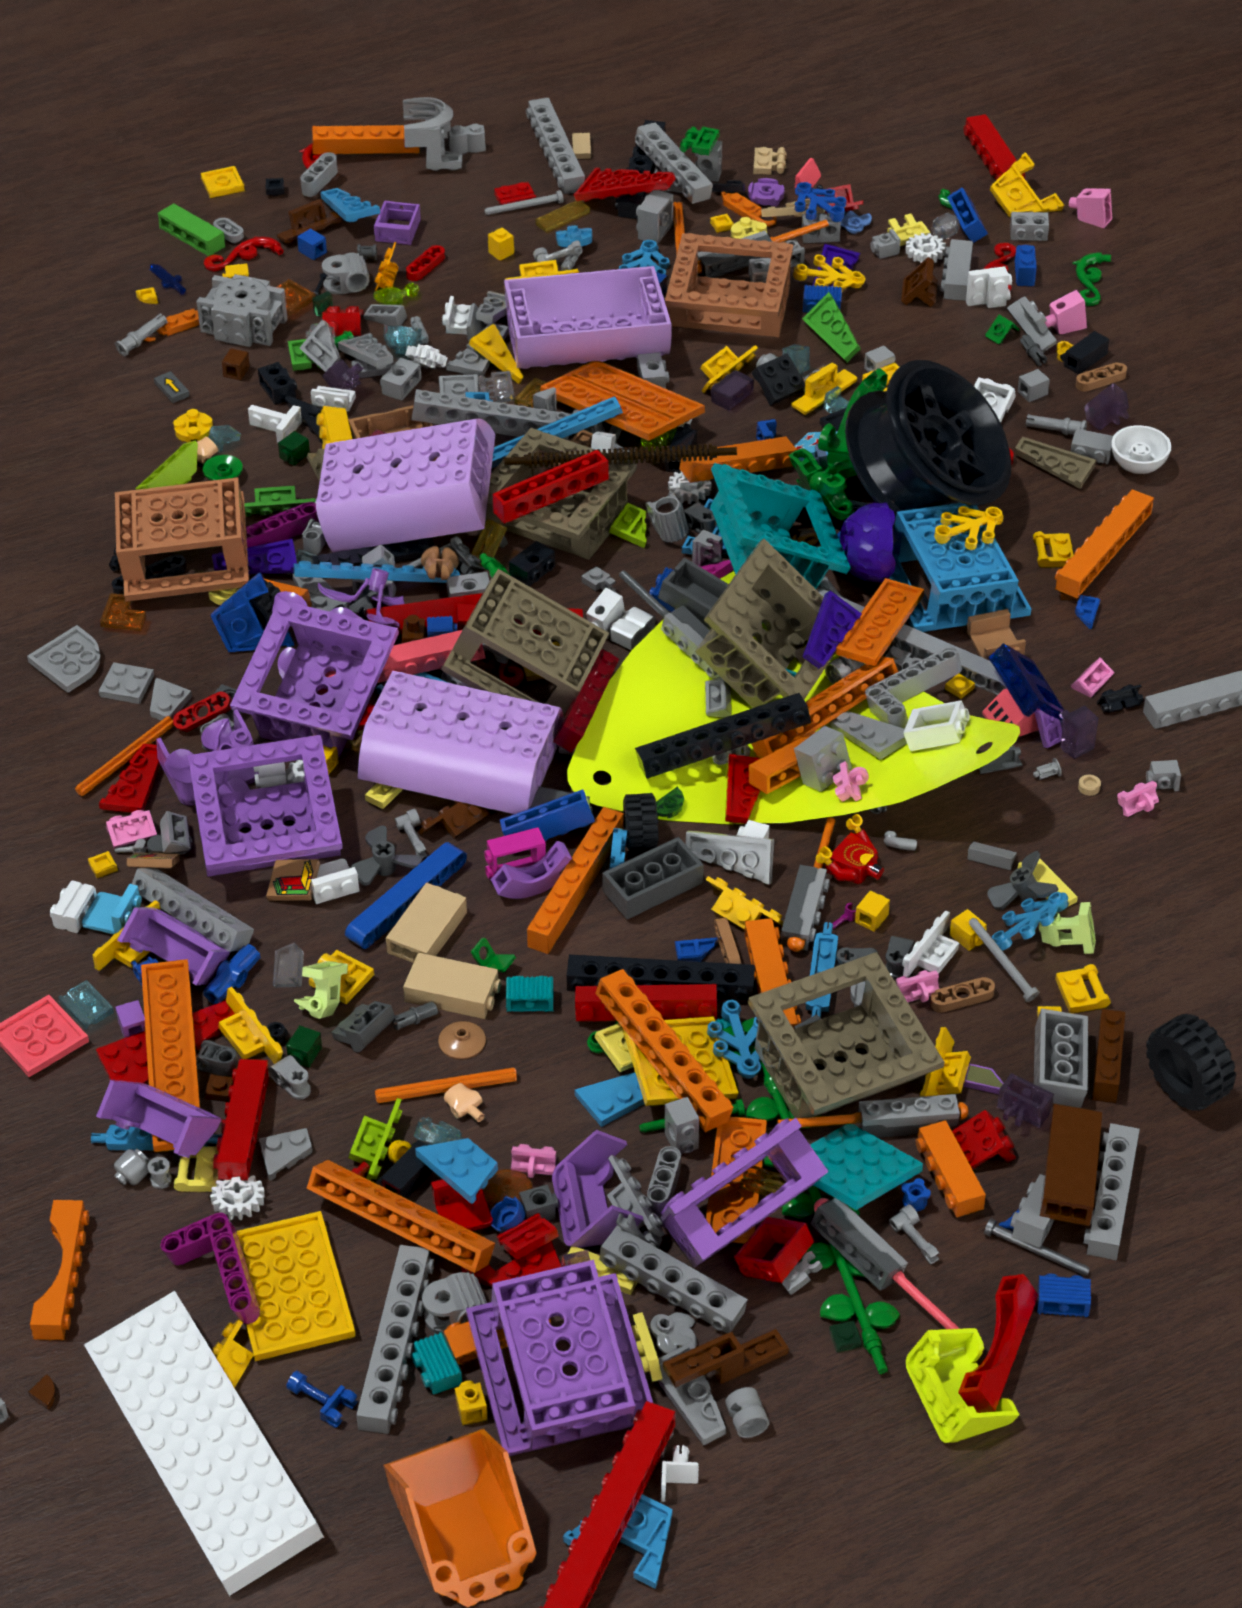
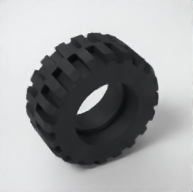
M1181 1014L1151 1032L1146 1044V1055L1150 1061L1148 1063L1149 1067L1153 1070V1076L1156 1081H1159L1162 1090L1167 1092L1169 1098L1173 1101H1177L1178 1105L1189 1110H1203L1229 1094L1233 1089L1236 1072L1234 1071L1235 1063L1231 1059L1232 1054L1226 1048L1223 1038L1218 1036L1217 1031L1214 1027H1210L1207 1021L1199 1019L1195 1015Z

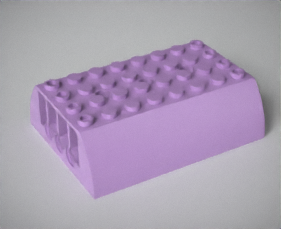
M654 266L504 280L507 322L517 368L528 369L537 366L548 367L549 365H567L569 363H587L590 361L603 362L611 359L623 360L625 358H637V354L658 352L662 356L670 352L671 321Z
M479 418L326 444L316 510L323 535L332 553L484 529L495 433L490 425Z
M392 671L364 727L359 755L358 779L517 814L530 809L538 787H541L558 747L553 740L564 719L563 711L560 707Z

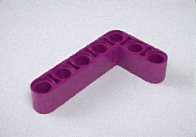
M307 502L247 526V548L288 540L302 534L310 519H315L316 522H319L316 503Z
M215 1213L176 1230L162 1239L161 1249L174 1265L184 1264L214 1251L232 1311L243 1324H251L258 1319L260 1308L235 1227L224 1213Z

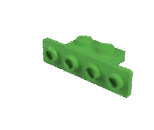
M295 486L255 488V502L245 503V517L252 514L270 515L275 512L281 513L307 502L314 503L316 499H296Z

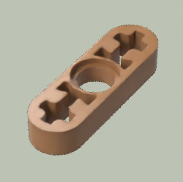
M1117 362L1081 373L1076 377V388L1080 391H1090L1124 380L1127 367L1125 364Z
M727 918L715 919V934L725 963L741 964Z
M982 977L937 989L931 994L930 1007L935 1012L944 1013L988 1001L994 996L995 983L989 978ZM959 992H965L969 996L966 998H960L956 994Z

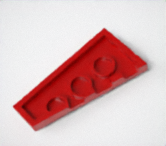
M142 744L130 760L129 767L121 772L119 775L120 779L109 788L106 798L100 800V809L129 813L145 809L161 765L157 759V745Z
M729 754L725 807L726 822L747 824L761 791L749 783V765L761 758Z

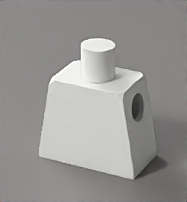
M605 588L586 613L588 621L609 632L607 639L611 636V625L621 619L625 613L623 597Z

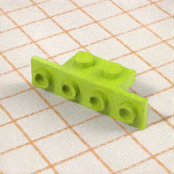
M396 1099L387 1124L367 1116L363 1117L348 1159L359 1163L363 1161L368 1163L370 1170L366 1179L370 1181L371 1179L376 1180L380 1172L381 1166H378L377 1163L379 1160L384 1161L388 1151V1147L384 1145L386 1141L391 1142L395 1128L391 1126L393 1122L398 1124L403 1111L398 1109L402 1099Z

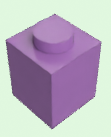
M138 1000L115 1007L118 1023L124 1038L145 1031V1017Z

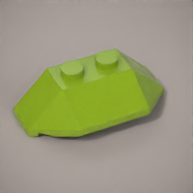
M192 441L181 445L178 450L138 485L136 490L188 483L192 479L191 476L197 471L198 443Z

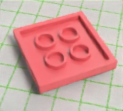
M50 995L45 996L0 1023L1 1048L28 1077L33 1076L89 1042L88 1035Z

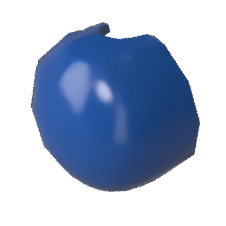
M505 1196L503 1201L498 1202L490 1210L493 1219L491 1227L495 1231L503 1233L523 1222L526 1213L522 1203L516 1197L510 1198Z

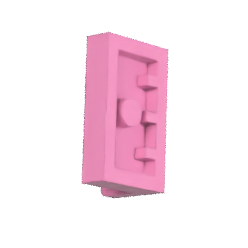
M137 810L129 816H115L106 822V830L109 832L113 849L134 844L137 839L149 840L152 836L157 835L150 810Z

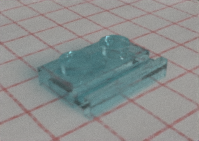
M87 980L67 991L66 995L58 996L59 1003L85 1030L92 1023L95 1025L114 1013L113 1007Z

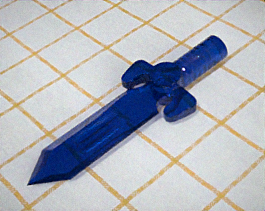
M150 264V270L163 280L161 282L163 288H174L180 294L186 292V288L179 283L182 281L181 276L175 275L173 277L162 266Z

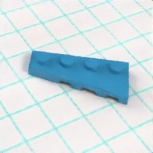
M339 188L320 192L321 199L346 222H355L359 218L380 214V206L374 205L372 207L371 202H361L359 197L351 196L350 193Z
M635 1072L574 1090L575 1097L601 1127L645 1104Z

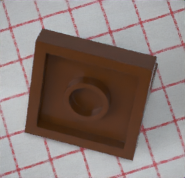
M929 256L903 278L901 301L906 305L915 297H918L930 307L936 303L938 280L933 275L934 260Z

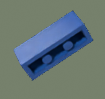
M963 187L947 197L962 229L970 241L974 243L988 234L973 202Z

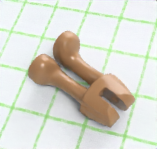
M436 546L428 548L421 557V564L429 579L435 580V577L441 578V580H447L454 571V568L457 569L459 566L458 555L452 549L445 547L442 551L441 559H439V548Z

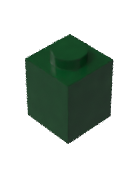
M295 431L278 442L279 457L293 466L310 453L309 439Z
M299 1025L286 1045L287 1056H293L298 1064L309 1068L322 1049L321 1032Z

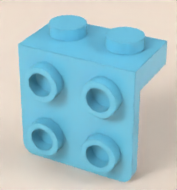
M129 884L123 896L99 892L85 914L82 926L110 934L118 933L125 926L134 907H140L142 897L139 894L138 886Z

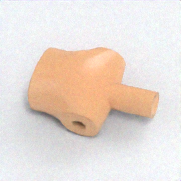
M208 437L197 441V462L203 465L218 452L216 444Z
M459 1083L445 1093L444 1101L450 1106L452 1114L457 1119L468 1113L477 1122L484 1119V1114L477 1108L483 1102L477 1091L471 1090L464 1084Z

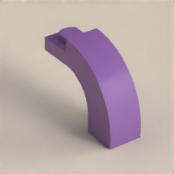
M557 841L537 863L523 868L503 864L491 878V881L500 896L513 899L534 896L549 890L555 885L562 873V869L569 863L572 857L565 844Z

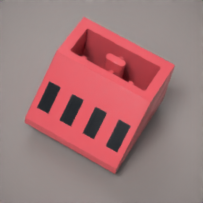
M1019 684L1003 689L982 711L985 719L1012 723L1019 726V736H1023L1039 730L1034 710L1042 711V709L1025 686Z

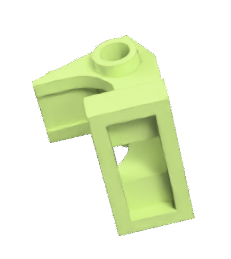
M1081 902L1079 914L1075 917L1063 918L1056 912L1054 921L1050 925L1042 926L1039 922L1042 942L1055 947L1083 944L1084 954L1094 953L1096 937L1090 902ZM1071 929L1072 933H1064L1060 930Z
M325 961L304 966L302 976L312 978L316 990L313 997L304 996L301 999H294V1002L299 1004V1009L304 1010L305 1008L311 1016L318 1019L332 1016L340 1002L341 975L347 973L348 964Z

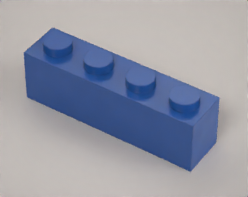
M584 789L500 820L504 836L539 828L544 841L557 835H564L576 828L586 827L590 823L595 822L593 811Z

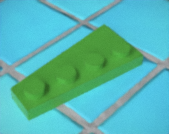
M830 292L802 318L846 362L861 349Z

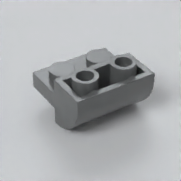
M374 1001L369 1005L361 1004L345 1020L339 1023L331 1032L334 1040L350 1044L354 1052H361L394 1020V1011L391 1005Z

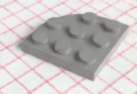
M76 625L29 654L27 659L31 665L68 693L95 674L100 664V652L95 639Z

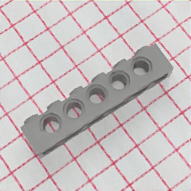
M656 123L637 127L636 144L662 172L674 173L676 179L673 184L692 204L710 199L713 184L680 151V148Z
M137 869L132 884L138 886L139 894L150 902L158 901L161 909L229 952L239 951L243 946L249 944L254 931L253 928L159 869Z
M1110 1123L1109 1133L1104 1132L1101 1146L1106 1147L1105 1152L1100 1151L1098 1166L1103 1167L1102 1171L1097 1170L1096 1185L1099 1188L1095 1190V1210L1092 1212L1090 1222L1092 1227L1091 1230L1086 1229L1083 1243L1088 1244L1087 1255L1117 1260L1140 1130L1138 1128Z
M619 1226L615 1227L601 1246L599 1260L605 1266L623 1273L626 1278L642 1284L650 1292L663 1296L671 1304L684 1308L692 1316L710 1323L716 1330L724 1331L725 1333L731 1332L745 1313L748 1299Z

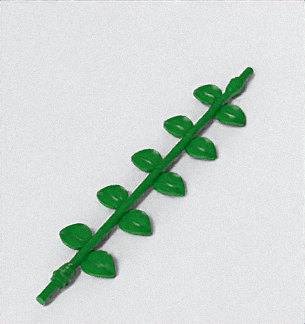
M760 1059L759 1062L765 1075L764 1086L773 1099L760 1097L753 1100L746 1110V1118L763 1119L769 1122L780 1115L781 1119H793V1114L790 1110L788 1111L781 1093ZM768 1156L764 1158V1166L776 1168ZM812 1185L808 1188L810 1195L801 1193L782 1207V1215L798 1219L811 1217L815 1213V1202L822 1198L819 1189ZM848 1206L859 1216L860 1212L858 1209L855 1210L852 1207ZM825 1243L812 1244L807 1252L812 1251L816 1257L811 1260L810 1264H814L819 1260L823 1266L822 1269H827L836 1261L849 1295L848 1297L844 1294H835L828 1297L822 1304L820 1317L835 1321H846L856 1313L862 1329L864 1349L867 1350L868 1354L872 1355L878 1373H886L888 1368L881 1353L882 1340L872 1327L879 1329L891 1327L900 1317L898 1310L891 1304L881 1301L869 1304L865 1310L852 1275L865 1276L831 1243L829 1245Z

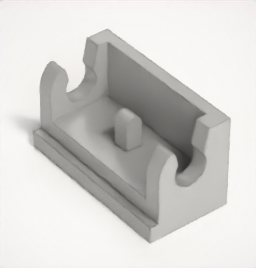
M703 530L692 541V562L699 566L722 562V537Z

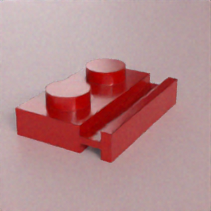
M520 182L514 185L494 188V195L501 205L536 198L529 182Z
M537 1213L496 1237L500 1246L503 1245L504 1249L518 1260L537 1248L548 1244L551 1240L559 1237L555 1226L545 1218L542 1219L540 1214Z

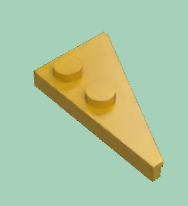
M490 325L470 339L469 345L515 382L521 383L523 375L520 369L517 368L516 362L496 325Z

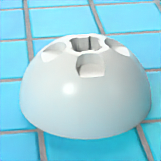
M1135 425L1125 427L1116 432L1112 438L1114 458L1122 468L1131 473H1151L1160 468L1170 455L1171 442L1163 432L1149 426Z

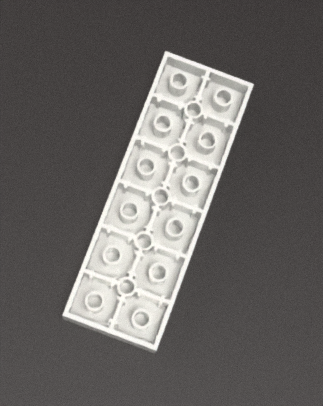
M175 1291L84 1344L229 1596L324 1537L314 1517Z

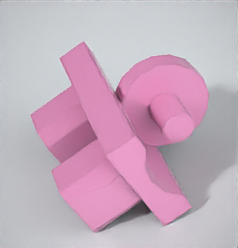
M844 761L840 764L841 771L833 776V781L837 786L835 794L842 802L850 797L858 801L861 799L859 785H863L868 781V771L862 767H856L850 771L847 762Z
M1154 781L1146 784L1141 782L1135 785L1134 790L1128 793L1125 791L1118 793V804L1123 808V815L1129 817L1141 810L1146 812L1153 810L1154 804L1159 802L1156 794L1157 783Z
M924 970L910 978L905 976L896 979V984L907 1002L919 999L921 1002H927L929 996L939 989V975L936 970L931 972Z
M526 1144L512 1147L511 1171L528 1173L530 1178H534V1174L553 1175L556 1167V1151H554L553 1147L544 1146L542 1149H533Z

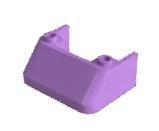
M235 710L234 731L230 735V744L234 748L254 745L251 733L239 711ZM157 738V759L179 801L187 806L195 805L192 784L177 782L166 772L164 763L170 754L162 739ZM253 767L230 770L228 781L236 776L249 785L255 782L254 774L259 773L254 772ZM224 772L214 773L217 795L219 787L225 784L223 782Z
M134 907L117 939L119 942L131 943L130 948L142 953L143 950L151 951L167 961L188 959L190 982L197 986L207 985L216 974L220 964L227 960L230 954L228 950L190 926L154 907Z
M110 1080L96 1116L101 1119L115 1120V1125L120 1128L129 1130L130 1127H137L173 1144L175 1148L174 1153L186 1158H190V1155H196L218 1129L221 1122L220 1117L153 1086L139 1082Z
M595 1130L555 1167L552 1182L559 1204L558 1213L566 1245L578 1248L603 1245L615 1227L618 1226L616 1221L619 1213L625 1218H628L629 1213L635 1217L636 1226L643 1221V1216L613 1205L607 1208L603 1185L611 1179L614 1173V1168L608 1157L617 1155L627 1146V1141Z

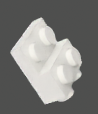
M1005 266L968 272L966 294L968 306L986 304L988 308L1006 306L1007 300H1010L1011 297L1008 285L1012 284V276L1010 273L1008 274Z
M978 377L974 387L989 402L1001 422L1016 397L1015 388L1007 384L995 383L991 379Z

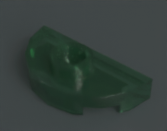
M678 787L656 802L658 816L672 818L682 810L684 796Z

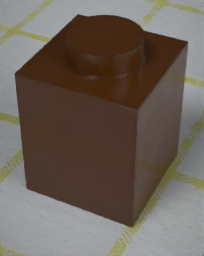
M230 348L222 360L223 377L241 381L250 368L247 351Z

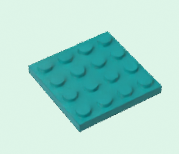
M846 1124L810 1144L829 1171L813 1185L855 1210L923 1171L922 1162L876 1136L862 1131L855 1124Z

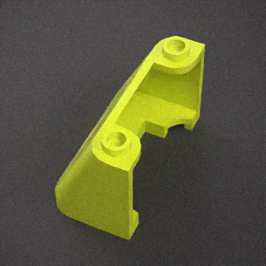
M976 1328L928 1330L908 1353L906 1358V1368L939 1438L944 1443L959 1442L1010 1425L1019 1416L1014 1403L1008 1398L1000 1399L994 1412L977 1413L974 1406L968 1407L958 1393L965 1373L973 1371L978 1367L976 1361L981 1357L984 1350L983 1341Z

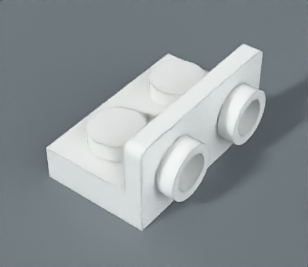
M450 296L449 303L445 304L442 324L446 326V333L467 335V322L471 305H455L454 296Z

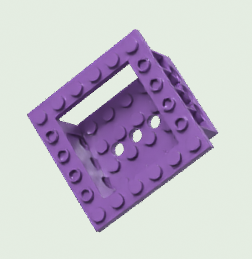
M278 600L230 707L232 710L252 715L261 738L283 741L321 735L322 744L330 749L333 746L337 747L338 757H340L347 739L352 740L397 639L399 634L398 628ZM292 626L298 647L275 696L260 693L287 631ZM329 671L336 672L332 677L325 676ZM320 689H328V692L323 695L317 694Z
M321 735L188 755L207 877L274 866L275 860L321 859L341 855L342 841ZM301 759L303 761L304 782L217 795L214 773ZM288 820L295 822L293 826L284 825ZM265 824L273 825L269 830L261 828ZM248 827L251 829V831L248 833H241L240 829Z
M786 1118L772 1129L770 1134L765 1133L754 1141L755 1147L749 1151L746 1147L733 1155L735 1158L733 1162L728 1165L725 1162L721 1163L712 1170L713 1176L707 1180L704 1176L691 1184L693 1190L687 1194L681 1191L671 1198L664 1209H662L660 1212L662 1215L660 1217L662 1221L661 1226L663 1229H668L694 1268L804 1192L829 1172L799 1129L802 1126L796 1118L792 1121ZM768 1156L786 1183L774 1194L772 1192L754 1208H749L739 1215L734 1222H729L715 1233L697 1205Z
M594 1260L492 1283L490 1303L466 1308L500 1444L508 1451L509 1456L634 1426L633 1420L637 1410H642L646 1401L653 1403L616 1273L599 1277ZM553 1316H559L563 1319L564 1323L560 1327H554L549 1323V1319ZM499 1329H504L524 1404L523 1424L520 1423L496 1332ZM560 1340H565L571 1347L567 1351H559L556 1348V1343ZM566 1365H573L576 1367L577 1373L573 1376H567L563 1373L562 1369Z

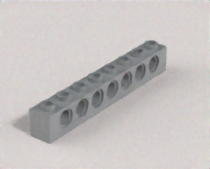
M550 99L528 101L529 108H526V115L530 119L532 129L535 128L536 138H539L540 147L544 148V156L548 158L549 167L553 168V176L557 178L558 187L562 188L564 194L575 193L585 181V175Z
M416 389L412 420L442 425L480 418L490 425L494 433L520 437L526 434L530 428L539 429L572 414Z
M400 1245L356 1415L358 1430L389 1434L391 1424H396L398 1409L395 1407L396 1403L402 1400L403 1386H401L402 1380L407 1379L408 1375L407 1358H412L411 1354L413 1353L414 1344L411 1342L412 1338L418 1335L419 1322H417V1318L422 1316L424 1310L422 1295L425 1288L429 1285V1280H427L428 1274H432L434 1269V1259L430 1258V1250L426 1248Z

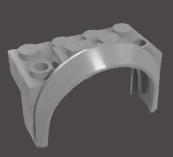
M436 98L404 99V121L425 120L404 125L405 147H426L427 163H442L441 156H445L444 138H448L447 132H451L452 108Z

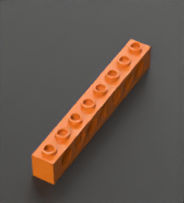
M881 657L876 666L865 664L806 701L811 723L751 743L756 756L763 758L812 731L815 732L842 713L867 699L865 690L868 687L898 672L894 659Z
M624 969L601 978L596 995L678 1099L689 1098L699 1117V1125L704 1132L728 1122L734 1108L730 1100L723 1095L716 1082L707 1075L702 1065L691 1055L688 1047L683 1045L676 1036L675 1031L663 1020L660 1012L651 1005L647 996L636 986L632 977L628 976Z
M330 1160L313 1166L307 1185L308 1190L473 1273L489 1265L495 1242Z

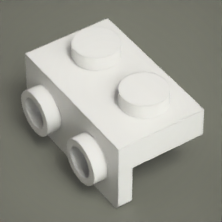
M318 386L317 389L311 390L312 405L321 408L323 406L346 408V411H350L356 398L355 391L323 386Z

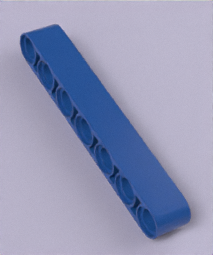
M445 842L347 926L345 937L363 949L370 947L398 922L426 883L441 886L465 864L467 853L451 843Z

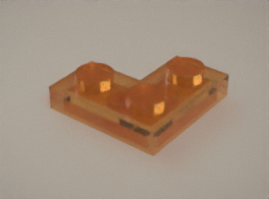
M110 593L100 619V626L103 628L142 631L146 620V611L130 610L131 601H125L124 594Z

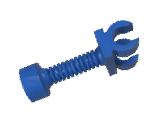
M295 1371L290 1376L286 1388L295 1394L302 1391L324 1404L320 1410V1420L326 1421L330 1426L337 1428L343 1420L340 1419L342 1414L335 1408L341 1402L345 1407L352 1409L358 1402L355 1400L358 1396L353 1391L345 1389L342 1385L330 1396L307 1383L306 1375Z

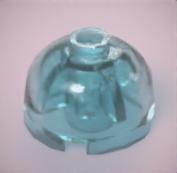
M384 325V341L389 348L395 349V353L406 354L408 346L417 347L420 343L422 329Z

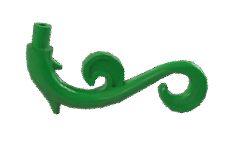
M1102 252L1090 253L1072 263L1076 265L1078 279L1088 288L1079 292L1085 300V306H1094L1101 299L1099 291L1092 284L1101 279L1100 269L1089 268L1086 274L1085 268L1091 264L1111 262V255L1102 254ZM1091 291L1095 295V297L1088 298L1086 297V295H1089Z

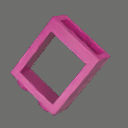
M539 828L487 840V850L484 851L488 864L485 866L487 878L491 879L502 867L503 864L497 865L498 857L531 849V857L504 864L523 868L540 861L546 855V843Z

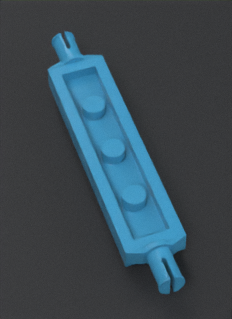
M828 922L823 924V933L815 934L810 976L835 967L838 936L832 934L833 924L829 922L828 929ZM831 993L806 1002L805 1010L812 1011L811 1017L818 1015L821 1018V1012H829Z
M110 1125L106 1133L91 1134V1143H106L108 1150H154L152 1134L137 1127H130L129 1130H126L116 1125ZM213 1134L204 1146L217 1144L218 1137H222L223 1134Z

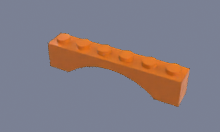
M53 1200L50 1224L53 1236L57 1239L63 1250L62 1263L52 1286L33 1305L30 1321L33 1339L64 1340L66 1330L70 1329L71 1316L69 1309L74 1308L75 1302L73 1287L78 1286V1272L76 1270L77 1266L80 1267L82 1264L80 1248L85 1245L86 1240L84 1225L88 1226L89 1211L85 1210L83 1200Z

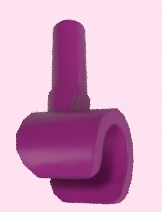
M853 903L846 904L844 914L832 923L833 929L846 920L855 921L856 910H852Z

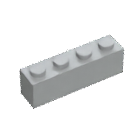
M951 239L950 247L946 246L941 291H944V299L966 301L973 241Z

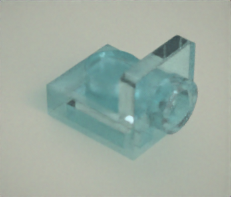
M837 386L825 394L824 410L834 413L847 408L849 401L841 397L840 387Z
M229 425L211 426L208 438L216 444L218 452H222L224 443L239 441L241 433Z

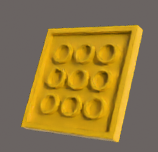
M701 1017L664 1020L675 1031L676 1036L683 1045L688 1047L691 1055L702 1065L707 1075L716 1082L723 1095L728 1099H736L738 1090L727 1059L718 1057L713 1053V1045L720 1039L710 1037L707 1034L708 1024L715 1021V1018ZM622 1028L645 1106L663 1105L679 1100Z

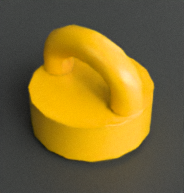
M403 1140L392 1142L388 1148L389 1161L396 1163L412 1147L411 1144Z

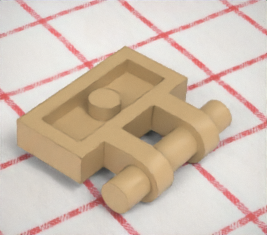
M780 147L777 152H773V148H755L753 174L771 175L772 171H777L780 174L783 173L786 168L785 160L787 157L785 148Z

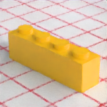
M323 406L321 413L317 415L316 421L320 427L319 437L323 441L322 449H325V445L328 443L352 440L346 408Z

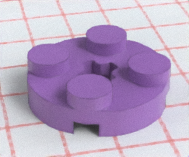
M761 178L755 184L753 182L750 183L748 196L757 205L776 207L784 198V186L779 185L775 179Z

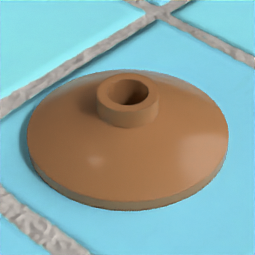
M461 1021L446 1026L441 1031L438 1041L441 1051L446 1056L465 1060L477 1056L484 1049L486 1037L484 1031L478 1025Z

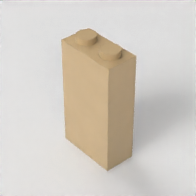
M426 883L387 935V953L414 963L418 953L437 956L467 914L466 897Z
M418 953L403 986L405 1002L417 1005L434 1002L437 1005V1009L485 1019L488 1010L491 1011L493 1009L494 995L500 991L501 980L498 979V969Z

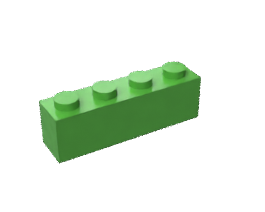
M173 203L158 212L159 227L203 254L210 256L225 247L223 231Z

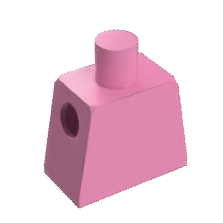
M1083 189L1077 198H1070L1069 207L1077 209V216L1080 221L1105 228L1112 220L1111 189Z
M1077 290L1057 299L1049 305L1050 315L1045 316L1047 328L1053 326L1058 334L1087 328L1085 300Z

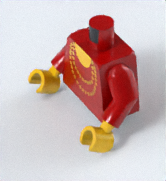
M855 814L852 816V819L849 818L846 821V827L854 830L855 833L851 832L833 852L824 846L816 855L818 863L826 864V873L833 875L838 881H850L861 884L868 875L878 880L884 872V868L877 865L878 851L865 830L860 828L863 820L859 814Z

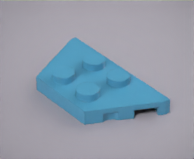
M469 1138L417 1147L415 1149L416 1157L471 1204L476 1201L478 1191L480 1189L484 1190L488 1180L498 1171L497 1162Z

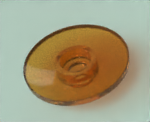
M502 1169L497 1171L488 1180V1184L483 1190L485 1200L494 1207L498 1202L503 1201L505 1196L510 1198L516 1197L519 1200V1192L532 1189V1184L524 1173L511 1169Z

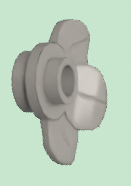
M676 1312L670 1316L659 1314L652 1318L650 1330L652 1335L657 1338V1346L663 1353L668 1354L676 1350L677 1347H682L693 1341L695 1347L697 1346L696 1336L692 1329H690L695 1323L691 1316Z

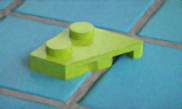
M627 503L611 525L609 533L645 548L647 542L646 511Z

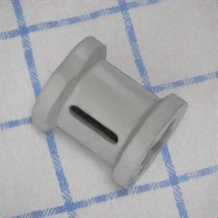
M155 1157L148 1163V1172L151 1174L150 1182L156 1189L169 1187L172 1183V1176L169 1172L170 1164L164 1157Z

